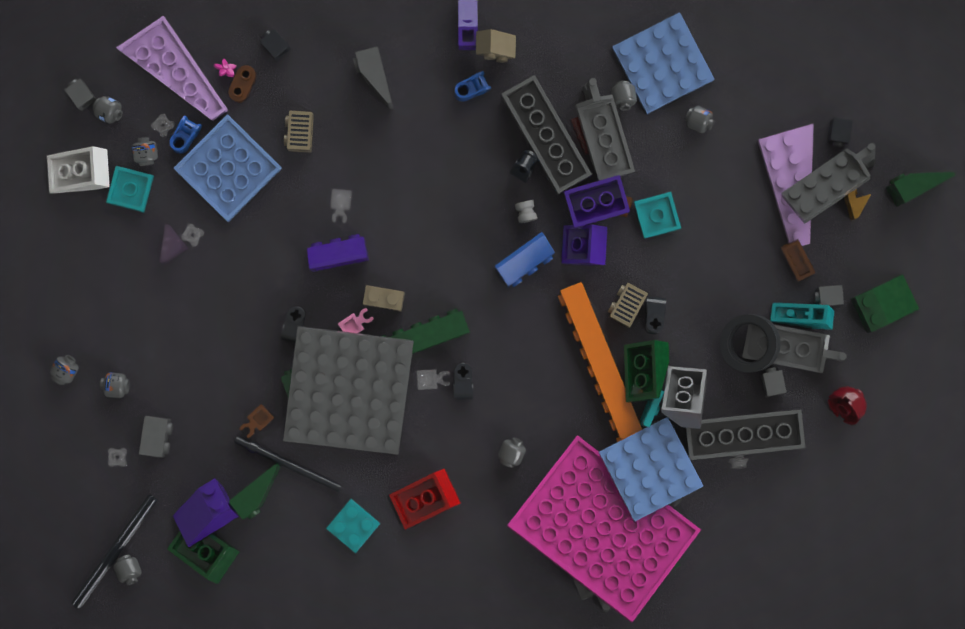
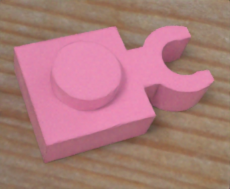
M365 308L361 310L358 317L353 313L339 322L338 325L343 332L360 333L364 330L362 324L370 323L374 318H364V313L368 311Z

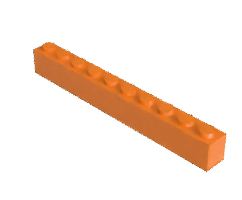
M580 282L560 290L561 295L558 296L561 306H566L568 313H565L568 323H572L575 331H572L576 342L580 341L581 355L584 360H588L590 366L587 367L591 378L595 377L597 384L594 387L598 395L602 394L604 402L601 404L605 413L609 412L611 416L609 423L612 430L617 431L619 437L616 440L619 442L641 431L642 428L632 403L626 402L625 386L584 286Z

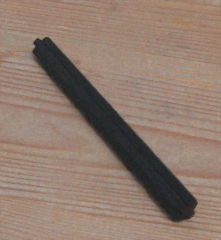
M147 496L71 602L75 608L80 609L157 503V499L154 496Z

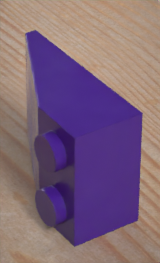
M215 478L198 488L173 515L188 547L239 517L236 510L228 502L230 499L224 487Z

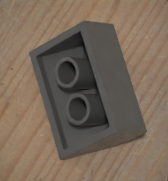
M668 366L662 413L681 427L701 428L707 370Z

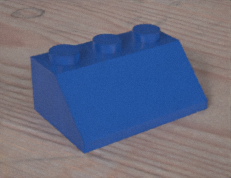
M541 232L495 265V270L507 287L512 285L514 288L523 281L521 278L524 275L528 274L530 276L538 270L537 266L543 262L545 265L554 259L552 255L555 251L543 232Z

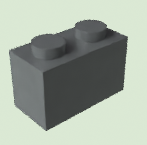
M152 416L144 417L139 450L140 455L163 458L165 454L169 453L170 443L167 441L168 435H171L173 430V424L170 423L171 419Z

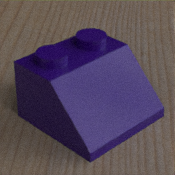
M590 224L574 228V225H564L561 263L605 265L607 227Z

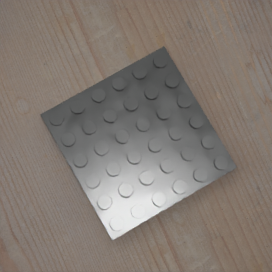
M298 326L283 441L398 455L414 341Z

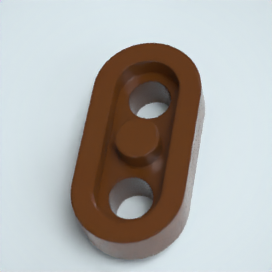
M244 65L237 70L229 88V96L234 102L240 103L245 101L256 80V72L251 66ZM244 72H249L247 78L243 77ZM241 89V94L236 95L235 90Z

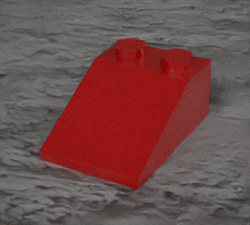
M445 468L389 495L405 530L461 504Z

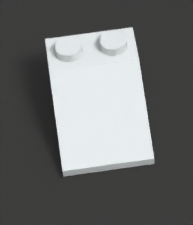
M92 146L47 155L49 193L87 191L110 187L107 149Z

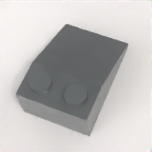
M378 47L355 52L356 58H353L356 72L361 73L362 78L389 109H393Z

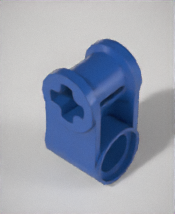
M484 71L472 75L455 86L454 95L458 101L465 102L492 89L486 82ZM466 88L468 94L462 96L458 93V89Z
M183 116L170 138L171 148L178 154L186 153L194 139L198 136L202 125L195 124L188 120L187 116ZM183 140L184 145L181 148H176V141Z

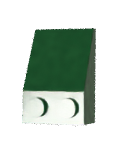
M954 172L910 173L905 176L902 173L890 180L891 185L887 186L886 189L896 207L956 174Z
M903 274L851 298L867 333L882 328L919 309Z
M651 340L624 345L627 403L658 399L660 397L669 365V342Z
M279 464L273 465L228 501L243 520L246 518L249 520L253 519L261 512L259 508L263 506L281 468Z
M179 531L168 547V550L216 584L220 582L240 552L214 533L188 547Z

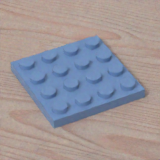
M680 12L612 46L630 84L635 86L636 96L646 115L715 80Z
M227 114L174 169L229 222L282 167Z
M668 417L651 425L650 428L647 427L598 452L634 522L703 487Z

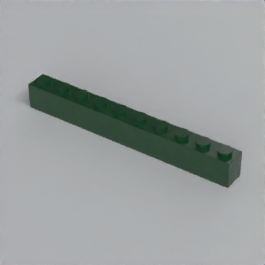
M457 309L446 312L447 316L440 318L437 315L429 318V323L423 325L421 322L415 323L410 326V330L404 331L403 328L392 332L393 336L390 338L413 340L412 354L468 334L470 331L462 310L458 312ZM292 369L285 371V376L281 377L288 399Z

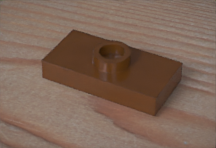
M799 239L781 247L797 281L815 274V270Z

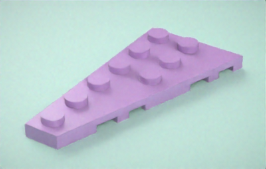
M164 16L116 47L212 121L228 111Z
M813 124L758 140L788 243L799 239L802 246L810 244L811 220L804 224L783 199L781 193L812 173Z

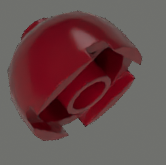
M845 386L836 389L827 401L833 414L836 417L840 414L844 418L843 422L849 425H856L866 413L867 403L864 394L859 389Z

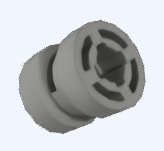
M533 200L515 204L516 211L519 212V223L537 220V215L533 210Z

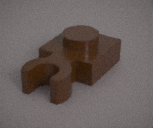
M260 404L247 417L250 422L241 425L240 430L242 431L245 427H249L250 433L247 435V438H250L254 435L256 428L262 431L275 417Z

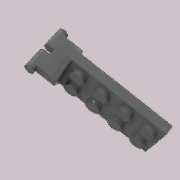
M591 78L582 87L586 101L576 104L575 108L596 179L600 181L617 175L624 176L634 173L635 169L613 95L600 96L596 84L597 80Z
M868 144L865 149L857 154L849 149H845L782 192L783 199L803 223H807L871 179L867 169L875 165V144Z
M748 325L742 356L744 359L758 361L767 350V337L763 330L756 325ZM775 325L780 335L781 346L780 352L773 364L823 373L826 359L842 362L847 357L843 352L828 350L830 335Z

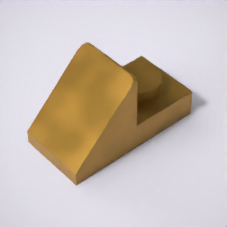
M857 189L844 197L851 221L860 216L871 194L856 198Z

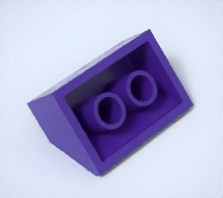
M620 175L564 191L574 228L630 212Z
M360 234L348 236V240L341 241V238L329 240V244L322 245V242L312 243L311 247L307 248L310 270L315 272L369 261L365 238L360 237Z

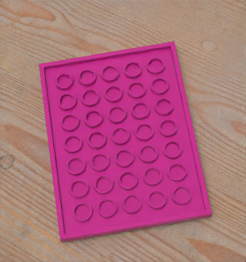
M577 435L507 527L632 623L701 529L669 505L634 522L598 453L599 451Z

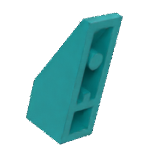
M773 303L770 321L806 328L832 330L835 311L829 305Z

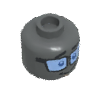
M103 96L95 101L93 111L97 119L107 124H112L115 121H119L122 117V106L115 99Z

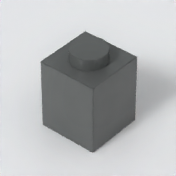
M81 79L71 81L67 85L68 87L64 89L76 107L81 111L97 100Z
M842 285L816 288V292L813 293L814 303L829 306L843 305Z
M776 367L765 369V373L760 374L765 397L787 393L782 370L777 371Z

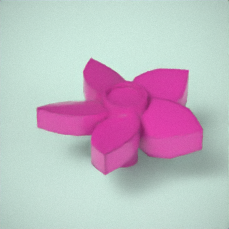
M225 59L222 60L221 65L214 64V67L220 70L219 76L234 77V70L237 65L228 64Z

